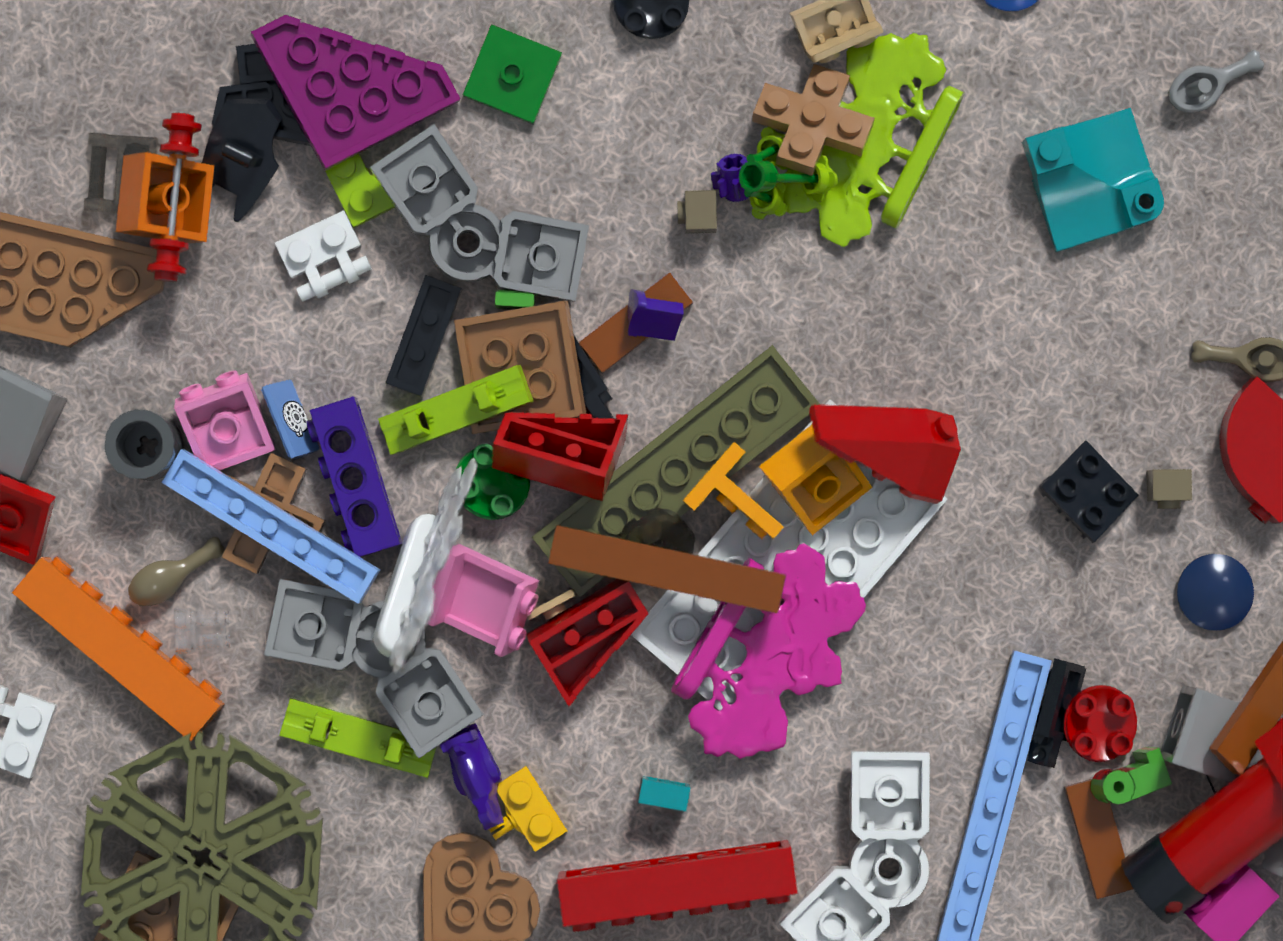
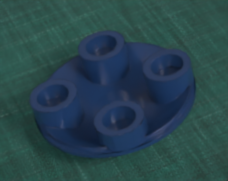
M1208 554L1195 558L1183 570L1177 585V598L1181 612L1193 624L1203 629L1219 631L1237 625L1246 617L1253 604L1254 586L1249 572L1239 561L1223 554Z

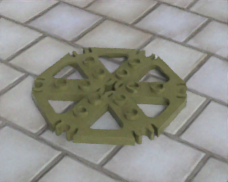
M199 731L195 737L196 748L191 747L190 738L192 732L110 772L109 775L116 777L121 782L120 786L110 778H105L102 781V784L110 789L111 797L108 800H103L93 795L90 799L91 803L97 808L103 809V812L94 810L89 804L87 805L81 897L88 892L97 891L96 895L88 897L83 903L84 907L99 904L104 910L102 916L92 921L93 925L100 926L108 919L113 922L108 927L99 929V933L112 941H146L131 931L128 925L129 917L180 891L177 941H217L220 894L268 924L269 932L260 941H296V939L289 937L284 932L286 928L292 935L301 936L303 930L294 924L293 918L297 915H304L310 920L313 918V911L309 907L301 905L302 902L312 905L317 910L323 818L318 822L307 824V820H312L320 814L321 810L319 807L312 811H305L301 807V801L312 794L311 790H302L296 796L292 793L298 787L305 786V782L231 734L229 735L230 745L228 751L223 749L225 735L220 732L217 736V745L207 747L203 743V731ZM174 758H180L187 763L185 821L140 792L137 786L140 775ZM244 762L277 785L278 793L273 800L225 823L228 771L232 764ZM109 825H116L161 856L117 878H107L100 869L103 830ZM193 834L197 838L201 839V843L193 837H191V835ZM291 835H298L305 842L304 877L301 885L296 888H288L244 859ZM185 845L197 851H202L204 847L211 850L209 858L221 869L204 863L201 867L194 864L196 856ZM220 852L227 856V860L217 853Z

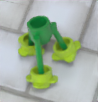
M766 127L761 131L762 139L758 142L757 154H748L747 162L741 167L739 172L740 184L745 189L744 195L749 197L750 204L753 207L752 215L758 220L764 219L767 215L775 214L780 217L786 213L788 206L784 202L785 182L801 183L802 189L808 194H813V199L817 202L824 201L826 193L836 187L838 182L837 174L829 167L828 158L824 155H820L813 176L802 172L801 174L778 173L775 167L777 165L776 158L785 134L778 133L771 127ZM777 165L778 168L782 170L787 169L786 167Z

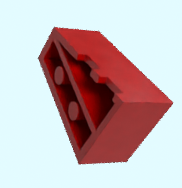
M506 412L493 442L492 468L603 501L626 440L629 415L616 414V418H592V414H579V418L555 417V413Z
M616 579L526 635L528 642L569 707L581 690L599 673L604 663L623 645L649 613L631 583L626 580Z

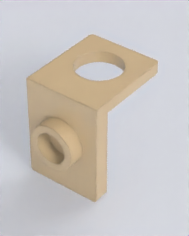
M571 589L538 606L527 616L528 619L531 620L543 613L547 620L565 611L566 607L563 602L577 596V593L574 589Z

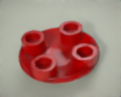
M1095 685L1082 690L1071 700V704H1069L1070 706H1068L1064 715L1063 726L1066 740L1076 754L1089 761L1106 762L1120 755H1126L1131 751L1137 730V715L1134 702L1130 696L1111 686Z

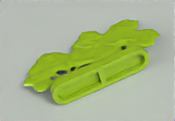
M889 33L877 37L875 41L864 47L855 48L852 46L846 51V74L850 75L849 81L854 86L857 97L849 104L842 101L840 107L875 118L863 154L860 157L824 145L821 155L828 158V165L837 174L838 182L836 187L826 193V198L822 202L815 201L813 194L806 193L802 189L801 183L785 182L784 202L788 206L787 212L790 214L794 212L807 213L814 208L818 209L821 236L841 247L847 246L850 240H859L864 236L870 235L872 222L868 207L871 199L881 195L888 198L881 214V221L895 229L899 227L962 102L965 92L952 86H947L941 93L934 109L926 110L923 102V89L935 86L943 79L946 72L943 59L929 51L927 35L912 33L903 39ZM914 78L921 80L919 89L913 84L912 80ZM903 85H907L915 96L910 100L911 103L915 104L912 108L904 103L900 96V87ZM902 107L907 112L904 115H896L895 111ZM913 116L923 124L924 129L913 150L910 151L894 143L892 132L899 121ZM898 156L907 162L894 188L886 186L878 175L880 167L889 162L890 158ZM788 168L785 174H801V172ZM865 185L872 189L868 193L859 192L858 187Z

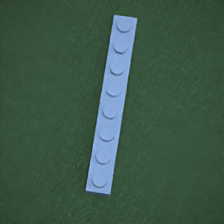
M1012 651L936 941H979L1052 660Z

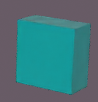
M642 776L638 803L687 811L691 787L687 783Z

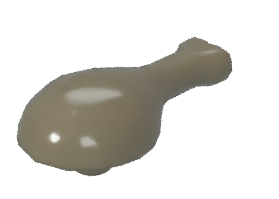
M1261 337L1235 348L1212 346L1199 340L1192 343L1193 352L1191 359L1193 362L1217 361L1237 365L1251 377L1258 376L1263 382L1283 380V341L1280 339Z
M212 537L207 540L202 548L182 560H161L145 566L134 576L128 587L129 599L139 606H153L168 600L177 592L190 573L208 561L220 558L225 551L224 546L221 545L218 537Z

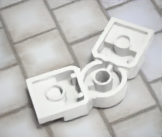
M851 751L849 828L860 840L852 850L849 866H832L806 892V896L779 921V924L796 941H874L890 925L889 908L908 905L922 893L928 881L929 863L923 848L917 841L929 832V752ZM886 858H894L899 863L897 874L891 878H884L879 874V865Z

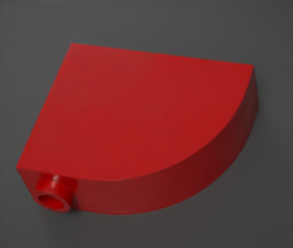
M1256 376L1250 378L1241 387L1227 407L1220 430V453L1224 468L1232 484L1252 504L1248 508L1251 514L1264 524L1268 521L1272 524H1277L1283 521V399Z

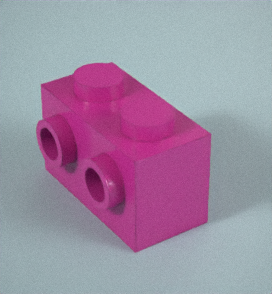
M1245 865L1208 892V896L1184 912V914L1213 941H1238L1280 896L1248 865Z

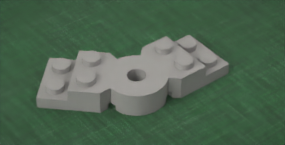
M434 124L370 167V170L390 197L392 204L412 233L429 237V252L432 261L437 269L446 277L458 282L471 283L483 280L489 276L500 290L529 292L535 296L539 295L571 302L576 301L589 225L512 211L499 220L490 210L475 205L478 191L477 185ZM464 233L473 234L478 240V249L472 253L462 252L457 246V238Z
M280 579L264 653L265 656L343 671L356 663L367 674L379 678L376 695L418 758H421L484 715L442 651L426 648L425 629L422 630L420 639L413 651L407 655L404 667L394 674L393 666L391 667L390 657L381 654L375 647L373 640L374 630L384 601H379L365 607L362 602L358 604L334 589Z

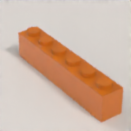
M58 556L53 560L50 557H41L12 593L184 736L192 732L190 740H195L197 733L203 731L225 705L219 699L222 692L206 679L200 683L189 674L192 667L182 658L175 654L170 658L162 652L160 647L163 643L152 633L144 630L141 634L132 627L130 623L133 621V618L122 608L115 605L111 609L100 599L104 594L88 581L81 584L72 577L71 574L74 569Z

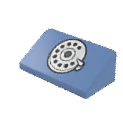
M292 380L263 386L261 391L288 457L296 460L318 451L320 448L317 442H312L306 423L308 419Z

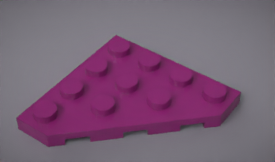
M284 15L252 31L250 34L324 171L447 109L461 100L443 65L409 57L403 52L378 44L372 45L326 27L319 28L301 22V19Z

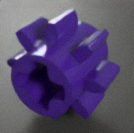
M730 154L724 156L716 163L717 171L711 173L713 189L719 190L721 198L725 197L731 202H740L749 198L744 195L745 189L739 181L740 169L747 162V158L744 155Z

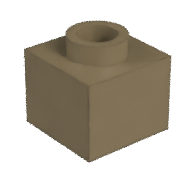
M716 190L685 191V201H677L678 224H685V234L716 233Z
M1192 469L1147 471V501H1157V509H1181V501L1192 500Z

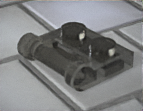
M89 133L88 145L92 146L89 193L88 198H84V210L118 213L124 155L143 152L158 154L159 139L156 137ZM107 148H118L114 200L103 199Z

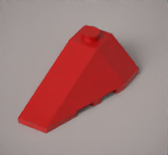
M819 404L809 407L815 443L851 464L856 460L872 469L873 477L880 481L886 478L899 485V492L909 498L938 504L943 500L961 451L957 426L953 415L926 408Z

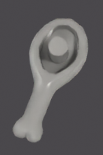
M1252 50L1243 59L1223 68L1194 66L1186 69L1174 79L1169 89V102L1177 110L1188 113L1208 109L1219 99L1225 86L1230 81L1249 72L1263 70L1265 64L1260 59V53Z

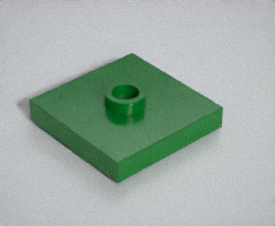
M491 24L463 92V97L534 125L562 57V52Z

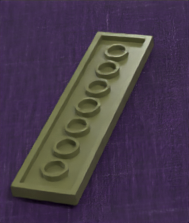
M772 345L613 472L603 501L586 496L581 497L532 536V538L548 558L550 557L556 525L647 544L690 510L682 502L683 499L733 442L739 445L745 451V454L725 475L728 478L810 414L809 407L814 404L820 405V403ZM554 565L579 597L606 577Z

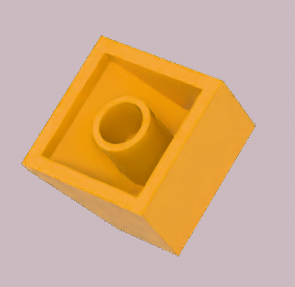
M812 424L759 466L774 489L812 536L873 488L856 462L851 464L815 443Z

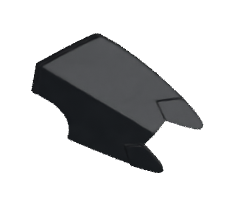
M270 99L227 100L215 121L202 159V163L214 165L212 188L218 185L237 195L234 211L235 222L240 221L249 212L279 168L273 153V140L282 117Z

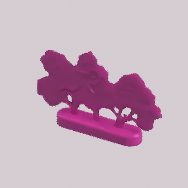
M805 543L799 544L796 550H786L783 553L776 554L773 562L774 572L787 574L782 594L785 603L780 606L778 614L761 610L764 614L763 620L754 625L750 631L744 633L737 629L735 625L746 607L721 601L672 685L671 692L686 700L696 693L705 677H711L713 681V698L708 701L699 702L692 707L688 715L690 727L704 738V753L706 755L712 754L719 757L729 752L741 759L754 756L759 751L770 752L784 747L786 744L788 720L781 706L779 698L781 693L789 689L796 695H803L812 692L817 685L831 687L842 684L841 659L828 647L827 639L841 632L851 631L852 627L865 612V600L860 596V589L854 581H835L830 585L826 584L825 557ZM748 558L743 564L764 569L763 565L751 558ZM728 637H731L745 645L747 655L740 667L724 671L718 667L715 659ZM741 674L743 678L735 682L731 675ZM723 681H727L734 688L736 701L732 705L727 703L721 692H724L726 686L722 684ZM716 699L721 702L723 708L721 711L714 708Z

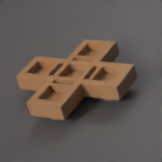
M814 64L802 94L765 83L753 111L752 122L786 132L777 154V165L813 176L824 145L860 157L862 156L875 118L840 107L849 85L850 75Z
M270 453L255 487L226 474L318 532H321L326 520L291 504L306 474V468L274 453ZM235 528L222 558L258 574L270 549Z

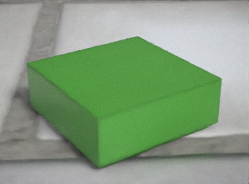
M498 290L495 294L496 309L510 310L535 306L536 298L533 293Z

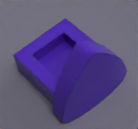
M630 289L628 300V336L637 337L638 335L675 341L684 315L683 303L646 298L643 291Z

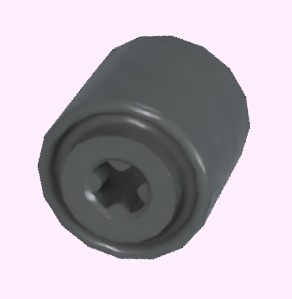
M135 409L122 413L111 423L105 434L104 450L108 462L118 473L132 479L155 481L165 477L178 453L183 449L184 442L180 430L171 419L153 411ZM144 437H147L149 440H158L159 444L154 448L156 454L152 457L148 453L141 454L139 451L144 445L142 441Z

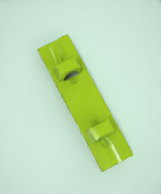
M516 365L378 418V421L384 433L391 455L524 406L534 402L521 365ZM424 412L429 430L423 428L419 415Z
M293 698L289 700L279 735L426 778L429 777L437 749L435 747L421 758H418L399 728ZM332 721L328 739H326V731Z

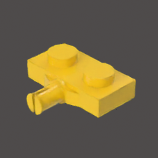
M527 766L498 783L497 793L504 802L507 815L503 817V823L489 828L491 833L502 825L505 826L492 835L496 841L516 828L526 837L536 852L567 832L564 824Z

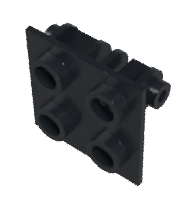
M1087 440L1051 476H1048L1038 485L1043 491L1041 495L1043 497L1046 496L1055 506L1057 505V512L1059 514L1063 512L1067 516L1065 520L1067 522L1071 520L1072 524L1082 533L1081 537L1083 539L1087 537L1092 543H1095L1139 496Z

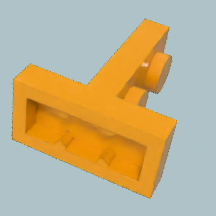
M733 442L682 502L695 511L710 492L715 489L720 493L715 499L733 514L738 509L749 518L745 525L760 539H763L766 535L774 539L784 526L725 476L745 454V451Z

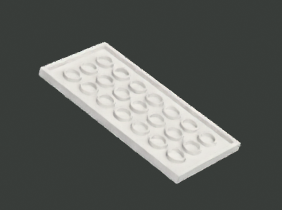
M829 400L825 405L836 404L832 400ZM856 460L855 462L873 488L812 536L774 489L767 477L764 476L748 496L784 526L774 539H771L768 535L760 539L745 525L749 518L737 509L698 555L743 565L748 558H751L763 565L765 570L774 572L773 562L776 554L783 553L786 550H796L799 544L805 543L825 557L826 584L830 585L835 581H854L860 589V596L864 598L946 502L947 498L944 496L943 500L938 504L909 498L899 492V485L887 478L883 481L876 479L872 476V469ZM667 590L631 635L678 675L721 601ZM781 598L780 606L785 603L783 598ZM746 607L735 627L744 633L750 631L754 625L763 620L764 614L759 609ZM728 637L715 659V663L724 671L740 667L747 655L745 645L734 638ZM741 674L731 675L735 682L743 678ZM705 677L697 690L707 700L713 698V681L711 677ZM723 681L722 684L726 686L724 692H721L727 703L732 705L736 701L734 688L727 681ZM716 699L714 706L721 711L723 709L721 702Z

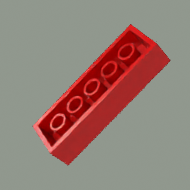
M788 840L561 871L557 877L563 927L572 926L573 932L595 929L596 923L611 920L612 926L629 925L635 923V917L650 915L651 921L670 919L674 917L673 911L689 909V915H702L713 912L712 906L723 904L728 905V910L744 909L751 907V900L765 899L767 904H780L789 902L790 895L798 894L792 848Z

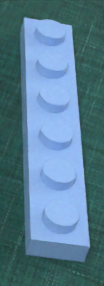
M185 449L180 450L161 482L358 604L363 601L380 572L379 568Z

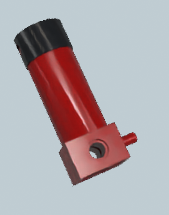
M1283 718L1273 728L1254 741L1264 758L1164 832L1156 834L1121 860L1124 873L1137 895L1165 923H1171L1208 896V892L1283 838Z

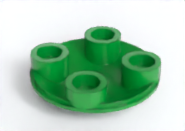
M478 445L475 449L464 455L456 467L458 469L462 466L463 474L471 459L474 458L475 462H477V470L463 507L473 515L483 519H504L516 513L525 503L529 494L530 479L492 468L493 445Z

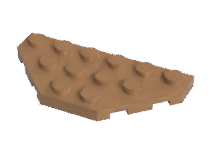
M0 212V331L71 348L163 291L165 282L154 280V273L147 271V265L156 262L157 250Z

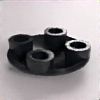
M613 0V7L617 19L631 34L644 39H659L672 34L682 25L688 13L689 0Z

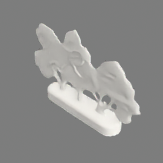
M474 458L470 460L463 474L462 466H460L450 476L449 482L444 487L440 497L437 515H420L407 528L373 636L377 650L384 656L390 657L391 667L393 666L394 674L404 667L407 655L413 651L420 639L422 630L432 617L435 598L433 590L435 578L438 572L445 566L450 551L462 531L463 518L462 515L458 516L470 491L477 470V462H475Z

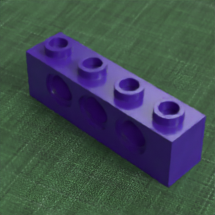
M353 396L309 410L312 419L306 421L308 431L313 443L319 441L324 455L318 457L319 466L324 479L331 478L335 493L329 494L332 508L336 516H343L346 530L341 531L345 548L351 552L354 551V554L359 557H364L402 545L401 536L358 399ZM345 431L351 437V446L346 452L337 453L332 447V438L336 433ZM358 468L363 475V482L357 489L349 490L343 483V476L348 469ZM364 504L371 506L375 514L373 522L366 527L358 525L354 518L356 509Z

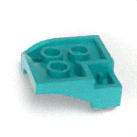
M1131 107L1073 125L1061 126L1027 137L1021 142L1033 176L1032 183L1055 253L1146 224L1157 218L1164 208V197L1159 181L1154 176L1149 165ZM1145 195L1150 198L1151 207L1149 209H1144L1139 205L1140 196Z

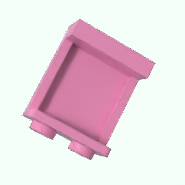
M457 544L452 547L445 566L438 572L433 586L435 593L433 614L428 625L434 627L442 622L449 624L495 646L494 654L503 657L515 650L517 651L525 640L527 631L524 629L527 616L533 612L537 604L538 594L535 592L539 580L468 547Z

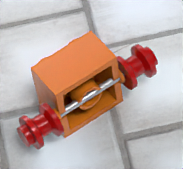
M171 113V119H164L162 122V127L169 131V140L167 143L160 145L159 151L170 155V157L148 152L124 155L116 232L152 238L150 239L149 246L157 250L156 262L148 264L147 271L154 273V280L164 282H177L178 276L186 275L187 269L181 266L179 262L180 253L188 251L189 244L207 242L214 165L186 160V157L199 156V149L192 145L193 134L200 132L202 124L194 122V115L186 113Z

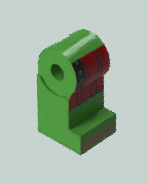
M1143 747L1132 752L1135 759L1134 763L1117 770L1104 769L1097 772L1091 781V791L1094 797L1104 803L1123 804L1171 785L1172 782L1160 748Z

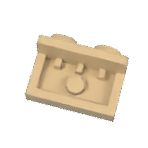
M818 0L790 13L804 52L813 63L833 61L840 56L841 51L852 46L860 48L869 45L875 41V36L883 33L881 24L875 19L869 0Z

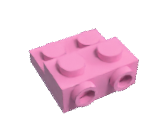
M236 370L228 371L215 379L217 384L203 389L201 384L190 385L179 392L180 397L175 399L174 409L193 454L220 471L275 451V443L261 412V405L248 373L238 375Z

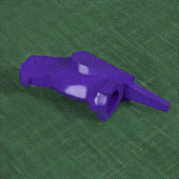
M476 723L450 737L448 741L441 743L440 747L443 753L449 754L453 780L457 790L461 795L467 796L474 804L478 818L484 830H487L504 822L497 797L498 783L502 781V778L489 748Z

